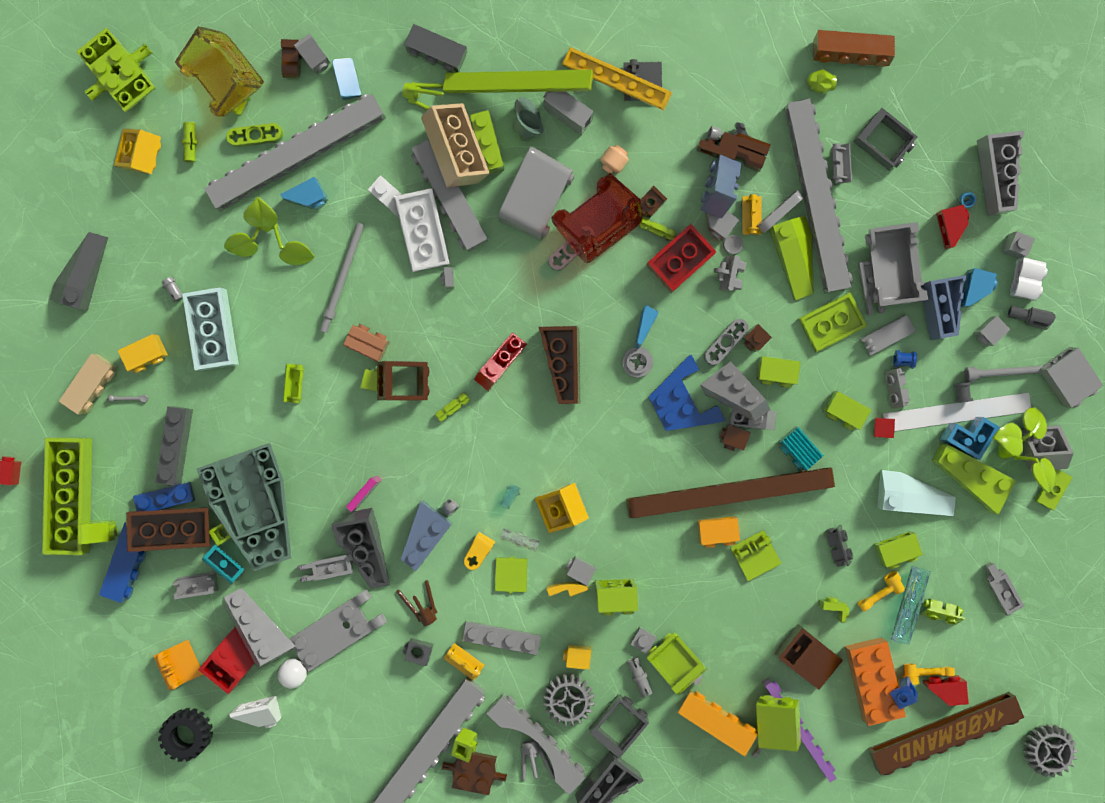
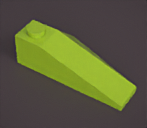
M806 216L790 219L772 226L769 231L794 300L812 295V233Z

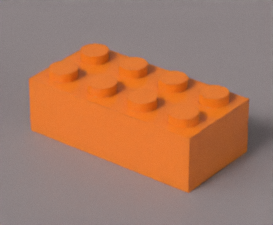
M880 637L845 646L862 720L868 726L906 717L904 708L899 709L890 694L891 690L899 686L888 641Z

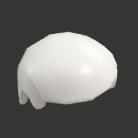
M297 659L284 661L277 673L279 682L283 687L289 689L300 687L307 676L306 667Z

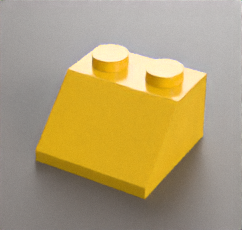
M123 129L114 166L144 174H152L156 167L157 153L161 148V137L140 129Z
M575 483L560 487L535 498L548 533L573 527L589 519Z

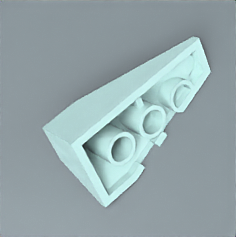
M881 470L877 508L890 511L954 516L956 497L902 472Z

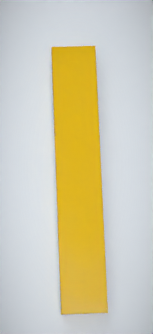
M572 47L569 48L562 63L564 67L571 70H592L593 80L662 111L665 110L672 96V92Z

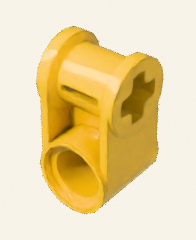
M478 532L465 556V566L470 570L479 568L495 541ZM476 556V561L478 563H473V565H470V560L468 558Z

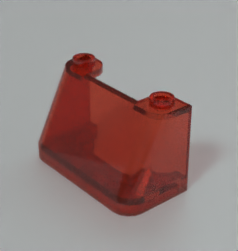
M609 173L597 182V193L570 214L565 209L558 210L551 219L553 225L579 258L585 263H590L640 224L643 217L641 199L614 175Z

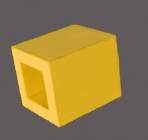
M568 644V649L563 652V661H566V667L589 670L591 647Z

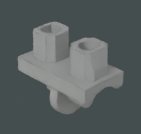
M726 256L725 262H721L720 268H714L713 272L718 274L717 281H721L719 290H741L743 282L740 279H736L737 272L743 273L745 271L746 262L739 260V256Z

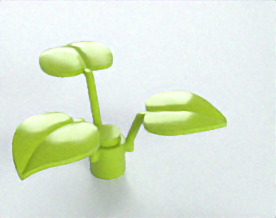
M259 197L255 198L243 214L244 220L249 225L257 227L254 235L250 238L245 233H236L231 235L224 244V248L228 252L242 257H249L258 250V245L253 241L256 239L260 229L265 232L274 229L279 248L282 250L279 253V258L290 265H302L310 262L315 257L311 250L301 242L291 241L286 243L285 246L282 245L277 229L278 217L275 211Z
M1036 407L1028 408L1022 416L1023 425L1029 431L1027 435L1022 437L1021 429L1016 424L1009 423L1002 426L992 439L1000 444L998 446V453L1002 459L1014 457L1015 460L1033 461L1034 464L1031 466V471L1034 479L1046 493H1050L1056 479V472L1052 463L1046 458L1038 460L1037 458L1020 456V453L1023 451L1022 443L1024 440L1032 435L1037 440H1040L1047 432V423L1041 411Z

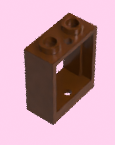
M377 362V400H428L430 392L428 386L430 372L428 362ZM392 366L417 367V396L392 395Z

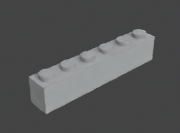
M429 139L413 147L414 154L411 156L416 166L421 165L423 171L420 173L425 182L430 181L435 199L439 198L442 204L439 207L444 216L448 214L451 220L448 224L453 233L458 232L460 238L457 240L461 248H466L470 252L488 242L459 186L446 187Z

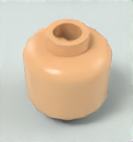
M618 145L609 146L600 158V162L603 164L602 169L610 175L613 172L616 174L621 173L629 161L628 153Z

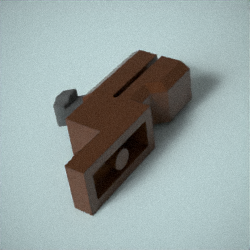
M740 122L734 125L736 131L733 135L727 132L723 133L719 145H715V142L710 139L700 140L696 149L698 152L715 158L723 155L733 160L738 159L743 162L744 167L758 172L762 170L766 160L765 155L767 156L771 146L769 143L749 136L745 130V125Z

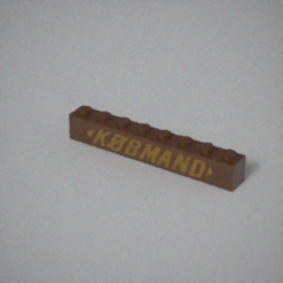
M1007 692L867 749L880 775H890L898 768H907L913 762L927 760L931 755L944 753L950 747L962 746L966 743L965 741L979 739L988 732H997L1005 725H1014L1020 719H1023L1024 715L1016 696Z

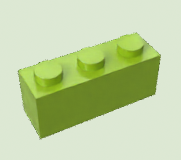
M489 110L470 115L475 136L489 174L503 171L504 165Z

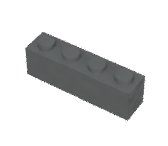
M167 406L155 483L173 486L182 483L193 409Z

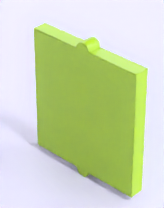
M513 556L510 558L496 557L495 591H504L510 594L512 592H526L528 558H514Z

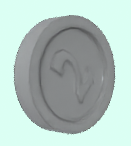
M730 235L724 241V249L729 254H737L743 248V241L737 235Z

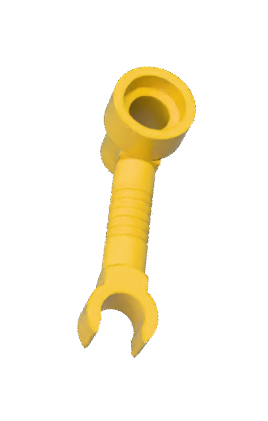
M892 571L884 577L887 583L885 588L857 603L863 612L870 609L874 603L893 591L895 594L905 591L897 571Z
M904 664L905 675H903V678L908 676L913 685L919 684V676H955V671L952 667L916 668V664Z

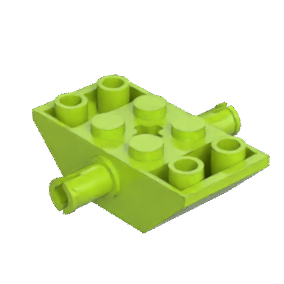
M105 28L76 51L97 77V82L84 91L92 101L107 91L126 113L156 89L151 79L140 67V63L153 54L145 43L131 54L109 29Z

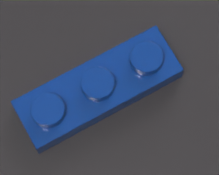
M191 482L133 496L136 511L158 510L195 501Z

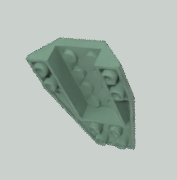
M271 443L197 468L209 505L254 571L292 558L284 479Z

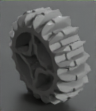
M563 674V680L556 676L557 683L551 680V687H546L545 691L547 693L543 694V698L546 699L543 702V706L548 707L545 710L546 714L552 712L550 719L552 720L557 717V724L561 720H563L564 726H567V721H571V726H574L575 720L581 724V717L588 719V715L585 712L592 713V709L589 706H594L595 704L594 701L590 700L594 698V694L589 693L592 691V687H586L588 684L587 680L580 683L581 676H578L576 680H574V674L570 675V679H567V675ZM570 686L578 688L583 694L573 693L570 690ZM564 687V693L558 696L557 699H553L556 691ZM567 692L571 697V708L566 700ZM580 701H584L581 709L574 713V706L580 703ZM555 705L565 707L568 714L560 712Z
M1046 724L1045 728L1039 725V731L1032 729L1033 735H1027V738L1030 739L1029 742H1024V745L1028 748L1023 749V752L1027 754L1024 758L1029 762V767L1034 768L1036 773H1041L1045 777L1049 775L1055 778L1056 774L1062 776L1063 770L1069 772L1067 767H1074L1072 760H1077V757L1073 754L1078 752L1074 747L1077 743L1072 740V735L1057 725L1051 726ZM1050 737H1058L1056 740H1054V739L1051 740V741H1046V740H1045V739L1050 738ZM1051 760L1055 761L1051 764H1043L1044 762H1049Z

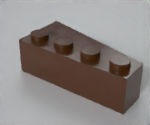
M539 327L558 403L580 404L579 327Z

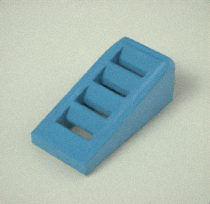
M646 305L642 310L635 341V348L637 349L641 347L658 315V311Z

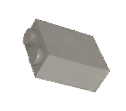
M566 91L545 92L543 96L545 98L543 101L544 109L582 136L593 120L594 111Z
M1076 347L1067 348L1040 369L1046 382L1064 407H1078L1083 403L1082 400L1095 395L1098 389L1103 386L1080 349Z

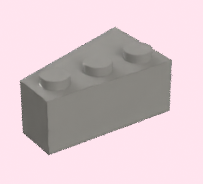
M731 361L700 385L706 396L718 400L721 404L733 408L736 412L753 421L758 420L770 410L766 399Z

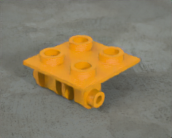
M189 640L153 655L168 690H173L203 675L198 670L201 666Z

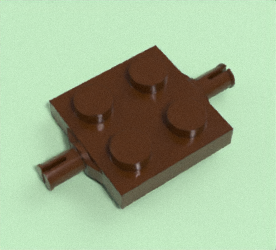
M478 752L472 753L469 763L457 758L454 764L443 761L442 770L453 771L452 788L484 795L490 794L491 785L494 780L506 782L507 774L496 772L495 763L497 756Z

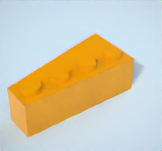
M691 691L678 713L735 751L746 756L758 735V730L750 724L739 720L736 715L722 710V707L717 703L707 701L706 697L700 692L695 691L694 693Z

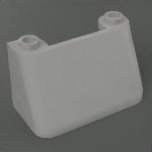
M530 147L498 214L499 221L540 241L542 236L546 238L550 227L547 226L564 187L571 185L575 177L572 174L573 170L543 152Z
M918 222L869 229L868 234H865L866 246L870 247L875 292L872 294L874 304L877 303L878 307L918 303L928 300L927 290L921 288L924 285V281L921 278L917 243L919 241L914 239L917 238L916 232H919Z

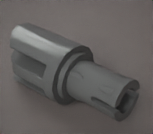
M1011 305L1008 312V318L1025 321L1027 326L1047 330L1056 318L1053 312L1034 307L1027 310Z

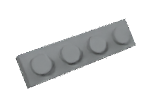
M466 621L462 641L538 655L541 635Z

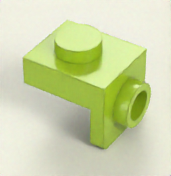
M829 596L826 597V600L820 599V608L838 611L837 619L841 623L846 622V618L849 617V607L844 601L837 600L838 598Z

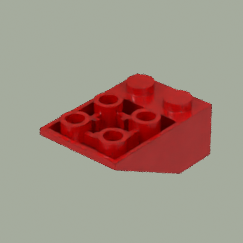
M234 627L198 670L229 694L236 688L255 663L236 627Z

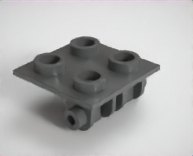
M637 59L623 62L624 71L662 87V62H637ZM624 94V101H640Z

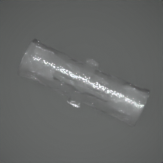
M503 528L500 539L511 542L516 547L521 546L536 552L540 541L528 537L522 532L518 533Z

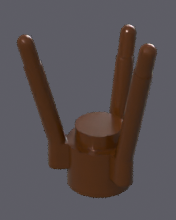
M428 580L425 581L431 609L429 606L423 608L417 597L413 596V600L419 609L417 611L400 590L396 591L417 617L418 621L422 622L423 626L437 620L435 614L438 613L434 605Z

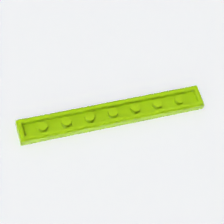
M546 70L445 73L443 91L444 93L591 91L593 71Z

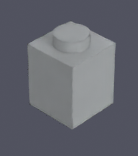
M1018 231L1008 234L1001 252L1017 259L1027 257L1035 238Z
M993 316L984 322L974 334L977 336L978 342L983 346H994L1010 329L998 316Z
M575 556L574 559H569L565 569L568 570L567 575L587 586L596 570V566Z

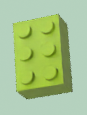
M634 579L595 580L598 613L610 616L614 615V612L630 615L634 614V611H638L637 586Z

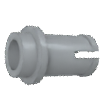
M168 277L161 282L163 284L162 288H165L173 302L182 299V292L175 283L176 279Z

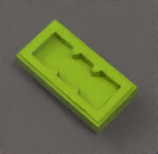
M1055 470L1056 479L1052 491L1046 493L1041 489L1035 500L1053 511L1073 478L1061 470Z

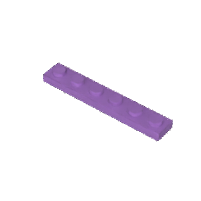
M767 678L762 682L771 696L782 698L779 694L782 690L776 681L772 683ZM800 718L801 741L829 782H832L836 779L833 774L836 770L829 760L825 762L822 757L825 755L819 745L814 746L811 741L814 737L808 729L804 730L801 724L803 721Z

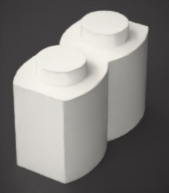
M1024 257L1019 258L1016 263L1009 296L1035 301L1041 297L1043 287L1041 286L1042 279L1047 275L1046 263Z

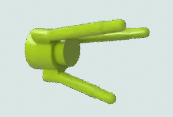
M406 82L403 88V98H408V103L428 110L429 106L416 100L420 98L421 93L443 96L444 93L421 88H443L444 84L416 82L411 84Z

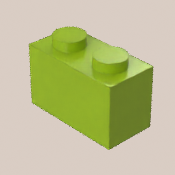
M761 356L759 357L756 380H761V384L773 385V382L780 383V387L792 388V385H798L801 362Z
M833 391L823 412L827 413V418L835 422L839 420L844 423L843 427L853 431L854 429L861 430L871 409L839 391Z
M911 531L874 544L881 565L889 569L897 568L900 566L899 563L905 561L907 563L916 561L918 556L923 555L916 534Z

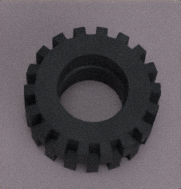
M185 708L183 711L182 709L178 710L164 721L163 727L159 730L161 735L158 737V741H162V744L159 746L161 749L164 748L166 750L164 752L166 756L170 754V759L172 760L178 758V762H182L184 759L187 762L192 758L198 757L211 742L210 738L213 736V732H210L213 727L212 724H208L210 719L203 717L205 713L202 711L197 713L198 709L195 708L191 711L190 708ZM178 726H186L192 730L194 743H185L179 738Z

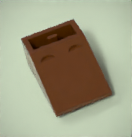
M797 624L774 653L781 661L818 690H820L843 661L799 624Z

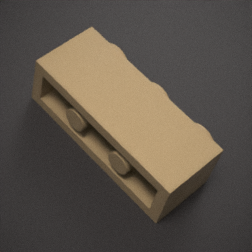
M91 354L59 402L76 414L88 413L93 408V402L96 397L98 398L104 392L103 387L107 381H111L114 377V371L117 367L99 354Z

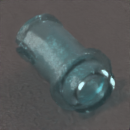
M512 483L506 487L507 491L499 504L507 509H510L511 504L516 496L520 495L519 491L521 490Z

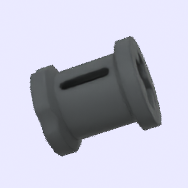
M971 382L953 384L956 387L957 394L955 403L973 401L970 394Z

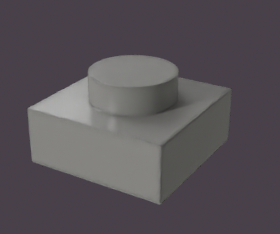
M444 267V272L441 273V282L445 284L447 289L455 288L452 267Z
M639 627L630 644L648 654L657 637Z

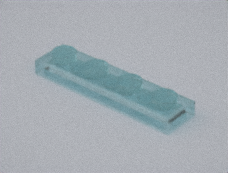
M914 566L911 567L890 640L910 645L931 571Z

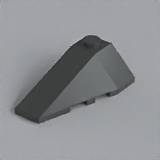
M88 232L56 279L50 297L51 301L88 311L108 237Z
M373 508L353 511L333 522L331 526L336 542L346 551L347 557L357 566L358 572L372 589L390 585Z

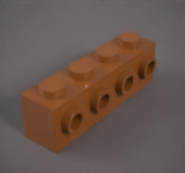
M818 30L813 40V61H820L822 63L838 62L840 64L851 63L861 66L877 65L878 67L890 66L895 57V36Z

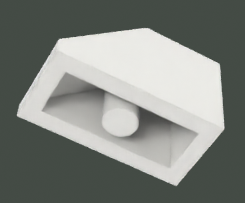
M380 175L369 187L368 191L399 218L394 196L402 194Z

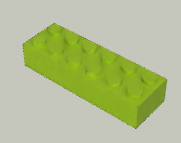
M45 438L42 554L83 555L90 553V543L78 544V524L91 521L92 438Z

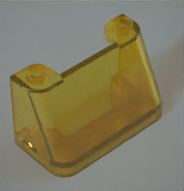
M198 26L175 61L183 75L196 77L213 99L209 103L210 111L217 117H225L258 91L264 83L261 76L232 39L218 30Z

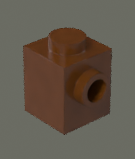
M757 324L742 340L748 350L757 352L772 337Z
M726 424L725 428L722 427L719 433L720 443L724 444L723 448L735 451V448L745 450L751 432Z

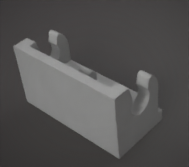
M216 572L178 577L173 582V586H176L177 589L174 593V600L212 594L218 591Z

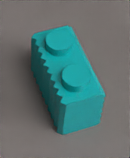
M796 426L778 441L781 444L780 450L786 456L789 454L794 459L792 463L798 470L802 468L807 471L824 456L803 431Z
M214 545L202 558L207 565L231 585L244 571L241 565L235 563V560L229 558V555L223 553V550L217 548V545Z

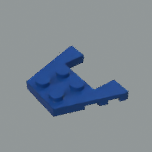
M689 355L648 397L665 431L726 421L718 405L699 414L682 378L699 370L692 355Z

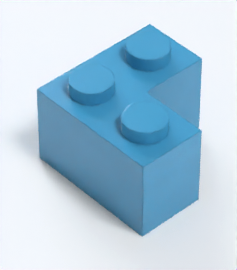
M975 417L968 430L957 423H949L940 440L972 458L980 460L993 440L992 437L1000 427L984 417Z

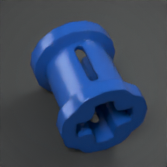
M895 350L893 355L894 367L909 366L910 369L916 367V352L903 353Z

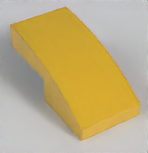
M561 582L547 586L549 596L568 590L571 597L587 591L588 587L581 582Z

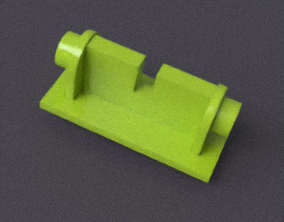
M286 363L283 402L300 403V399L302 400L303 371H305L303 365Z
M933 599L924 600L923 606L926 607V610L922 611L920 615L927 616L930 620L940 619L950 625H957L965 620L964 617H960L964 612L960 606L945 603V609H942L943 602Z

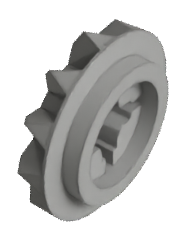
M633 347L623 356V368L632 377H643L651 371L653 358L645 348L640 347L637 349ZM639 354H641L640 361L646 365H639L635 370V364L629 360L637 359Z

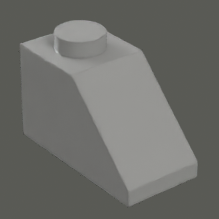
M310 33L294 44L315 74L321 73L328 68L330 61Z
M728 211L722 219L705 212L707 228L711 232L710 235L718 241L720 239L724 241L739 221L738 218Z

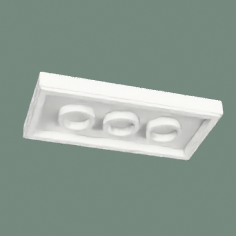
M430 188L394 196L412 272L450 264L433 189Z

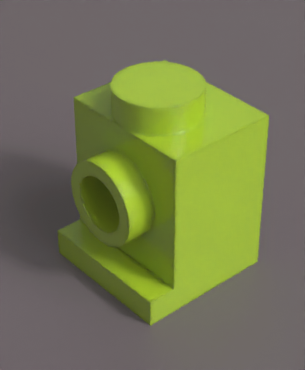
M463 728L454 741L451 756L469 763L471 755L475 752L478 745L476 741L477 733Z

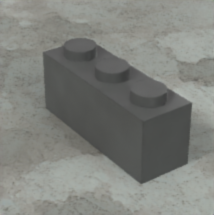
M413 24L404 44L409 55L416 58L421 56L432 65H436V63L442 65L443 69L450 73L460 71L468 53L466 46Z

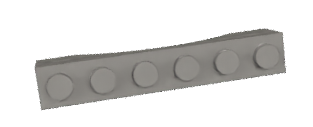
M503 693L487 709L486 714L499 727L520 731L539 743L551 761L555 782L570 795L585 779L584 767L579 762L574 763L570 759L571 755L564 748L561 750L557 746V741L551 735L547 736L543 732V727L538 722L534 723L529 718L530 715L525 709L522 708L520 710L515 705L517 702L512 696H506Z

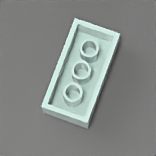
M220 287L183 293L194 370L204 371L239 365L227 289Z

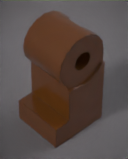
M281 39V69L283 78L300 77L302 56L294 46L299 40Z

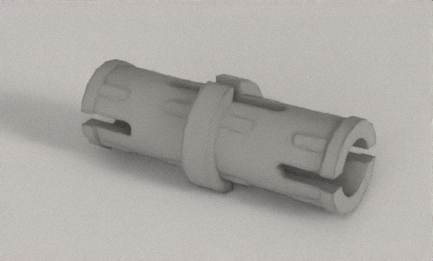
M633 657L635 666L633 661L629 659L627 664L633 674L632 679L636 682L641 697L647 696L644 689H646L648 695H651L653 691L647 681V674L643 671L639 658Z

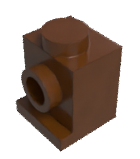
M653 185L637 203L639 207L637 210L644 217L648 216L651 218L668 198ZM652 199L654 205L650 206L647 201Z

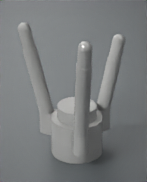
M534 739L523 742V747H520L522 753V781L526 780V755L527 758H530L534 779L538 778L534 757L538 756V752L552 779H555L554 772L539 743Z

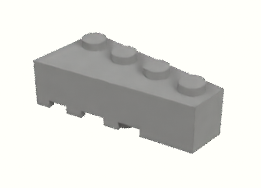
M1024 131L991 134L977 140L988 216L1006 214L1017 210L1019 194L1018 175L1021 171L1019 160L1020 155H1022L1021 138H1023Z
M242 588L223 598L222 603L258 669L296 647Z

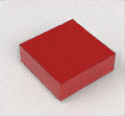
M875 418L874 437L894 438L895 419Z

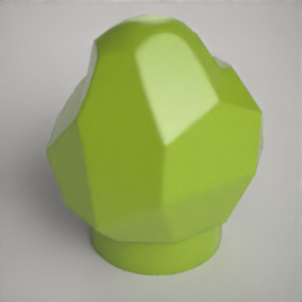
M823 69L811 73L807 78V83L812 91L826 94L828 91L835 89L837 78Z

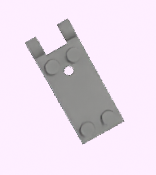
M367 589L289 638L296 646L294 650L308 672L387 622L383 613L368 621L360 609L359 605L372 597ZM345 621L350 623L349 628L343 626Z

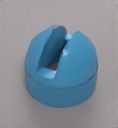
M971 192L962 193L958 199L959 204L964 205L965 208H971L976 203V196ZM970 197V199L963 202V199Z

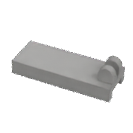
M906 314L861 338L860 341L865 346L868 356H871L916 332Z

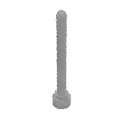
M1043 366L986 370L965 367L964 379L966 382H975L982 377L1041 373L1040 369Z

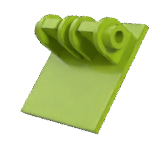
M764 530L730 547L747 581L782 564L771 544L769 536H767Z

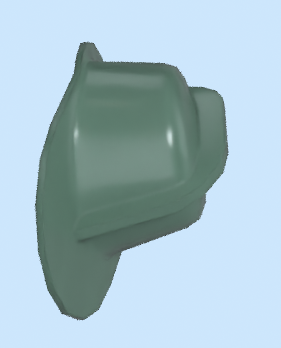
M518 98L514 103L516 117L513 122V128L519 134L521 140L526 141L528 138L542 134L544 129L537 107L526 98Z

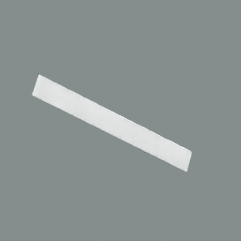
M1029 393L884 413L883 418L895 419L894 431L969 421L974 420L975 417L989 418L1024 413L1026 409L1031 408Z

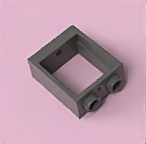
M881 108L853 142L886 169L890 170L893 167L897 168L904 160L902 156L905 152L909 153L915 147L916 143L914 141L918 136L885 109ZM880 122L884 123L906 141L891 160L866 141Z
M620 694L616 696L589 728L590 734L618 758L624 754L649 724L648 714L641 708L636 709L632 705L633 701L626 695L622 697ZM619 704L623 705L640 720L620 744L600 728Z

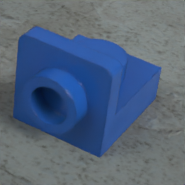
M908 676L901 679L900 687L890 692L899 709L917 702L918 692Z

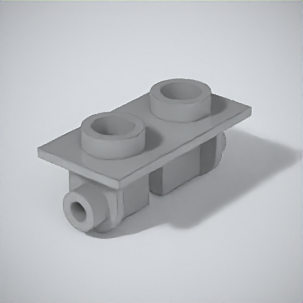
M840 143L832 144L834 172L832 179L834 180V185L852 182L850 143L840 145Z
M902 368L884 371L891 408L909 406L908 389H902L901 387L906 385L905 372L902 371Z

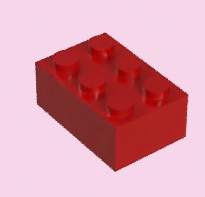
M690 224L648 261L646 266L672 293L717 252L697 229Z

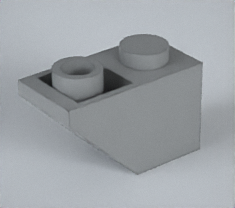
M732 408L730 425L775 430L777 411L769 410L758 420L753 421Z

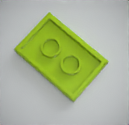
M851 292L798 318L815 352L867 327Z

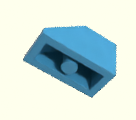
M315 177L280 194L284 200L310 209H319L325 205L324 202L328 201L319 181Z
M976 268L968 270L962 292L964 297L961 299L960 308L969 307L991 294L997 286V274Z

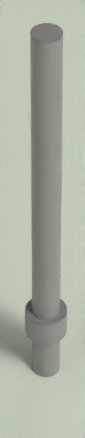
M357 223L328 308L324 311L323 316L325 317L320 331L324 333L328 332L331 320L336 315L335 309L364 228L363 224Z

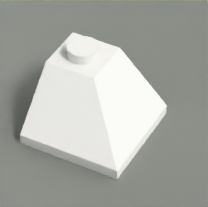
M276 696L239 704L229 714L230 718L257 727L265 726V728L277 725V722L282 718Z

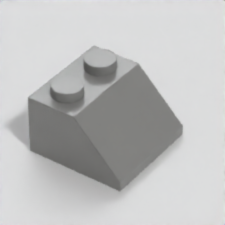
M1060 425L1047 426V432L1040 440H1037L1032 435L1022 443L1023 456L1037 458L1038 460L1046 458L1052 463L1055 470L1068 469L1073 451ZM1022 428L1021 432L1023 437L1027 435L1029 431H1027L1025 428ZM1025 460L1029 472H1032L1031 466L1034 462Z

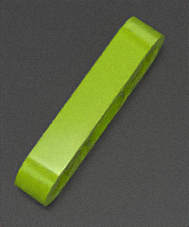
M268 123L232 128L227 132L226 139L234 147L278 142L283 138L284 133L278 124ZM273 128L278 131L275 137H273L271 134H264L263 129L266 133L272 132ZM253 130L260 132V137L257 140L250 138V133ZM235 133H237L239 136H246V139L243 137L238 138L237 142H235L232 137H235Z

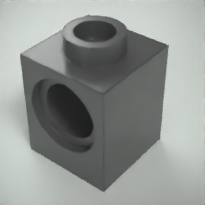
M411 638L409 643H405L403 654L406 655L405 661L427 666L433 644ZM415 647L420 648L422 655L416 656L412 649Z

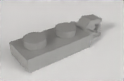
M989 562L984 565L989 574L986 576L987 582L1005 615L1008 616L1023 608L1024 604L1007 573L1002 569L998 570L994 563Z

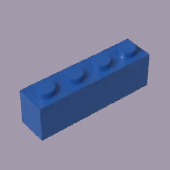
M124 522L99 593L100 596L119 603L130 599L132 596L133 582L137 580L140 570H138L139 565L146 557V552L144 551L127 552L126 522Z

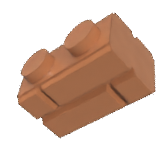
M360 323L358 327L352 325L343 346L376 362L381 361L390 343L386 340L387 336L376 332L374 335L368 332L370 328Z

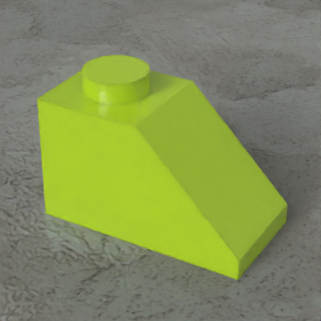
M89 521L78 524V544L115 540L118 533L115 521Z

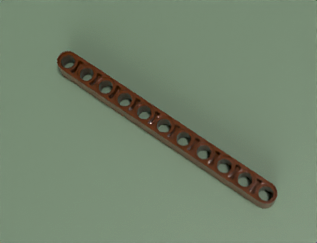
M830 467L626 499L628 517L639 518L835 487L833 469Z

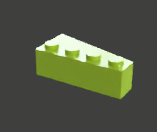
M940 444L932 459L940 469L971 494L977 502H980L986 510L999 515L1016 480L948 444Z

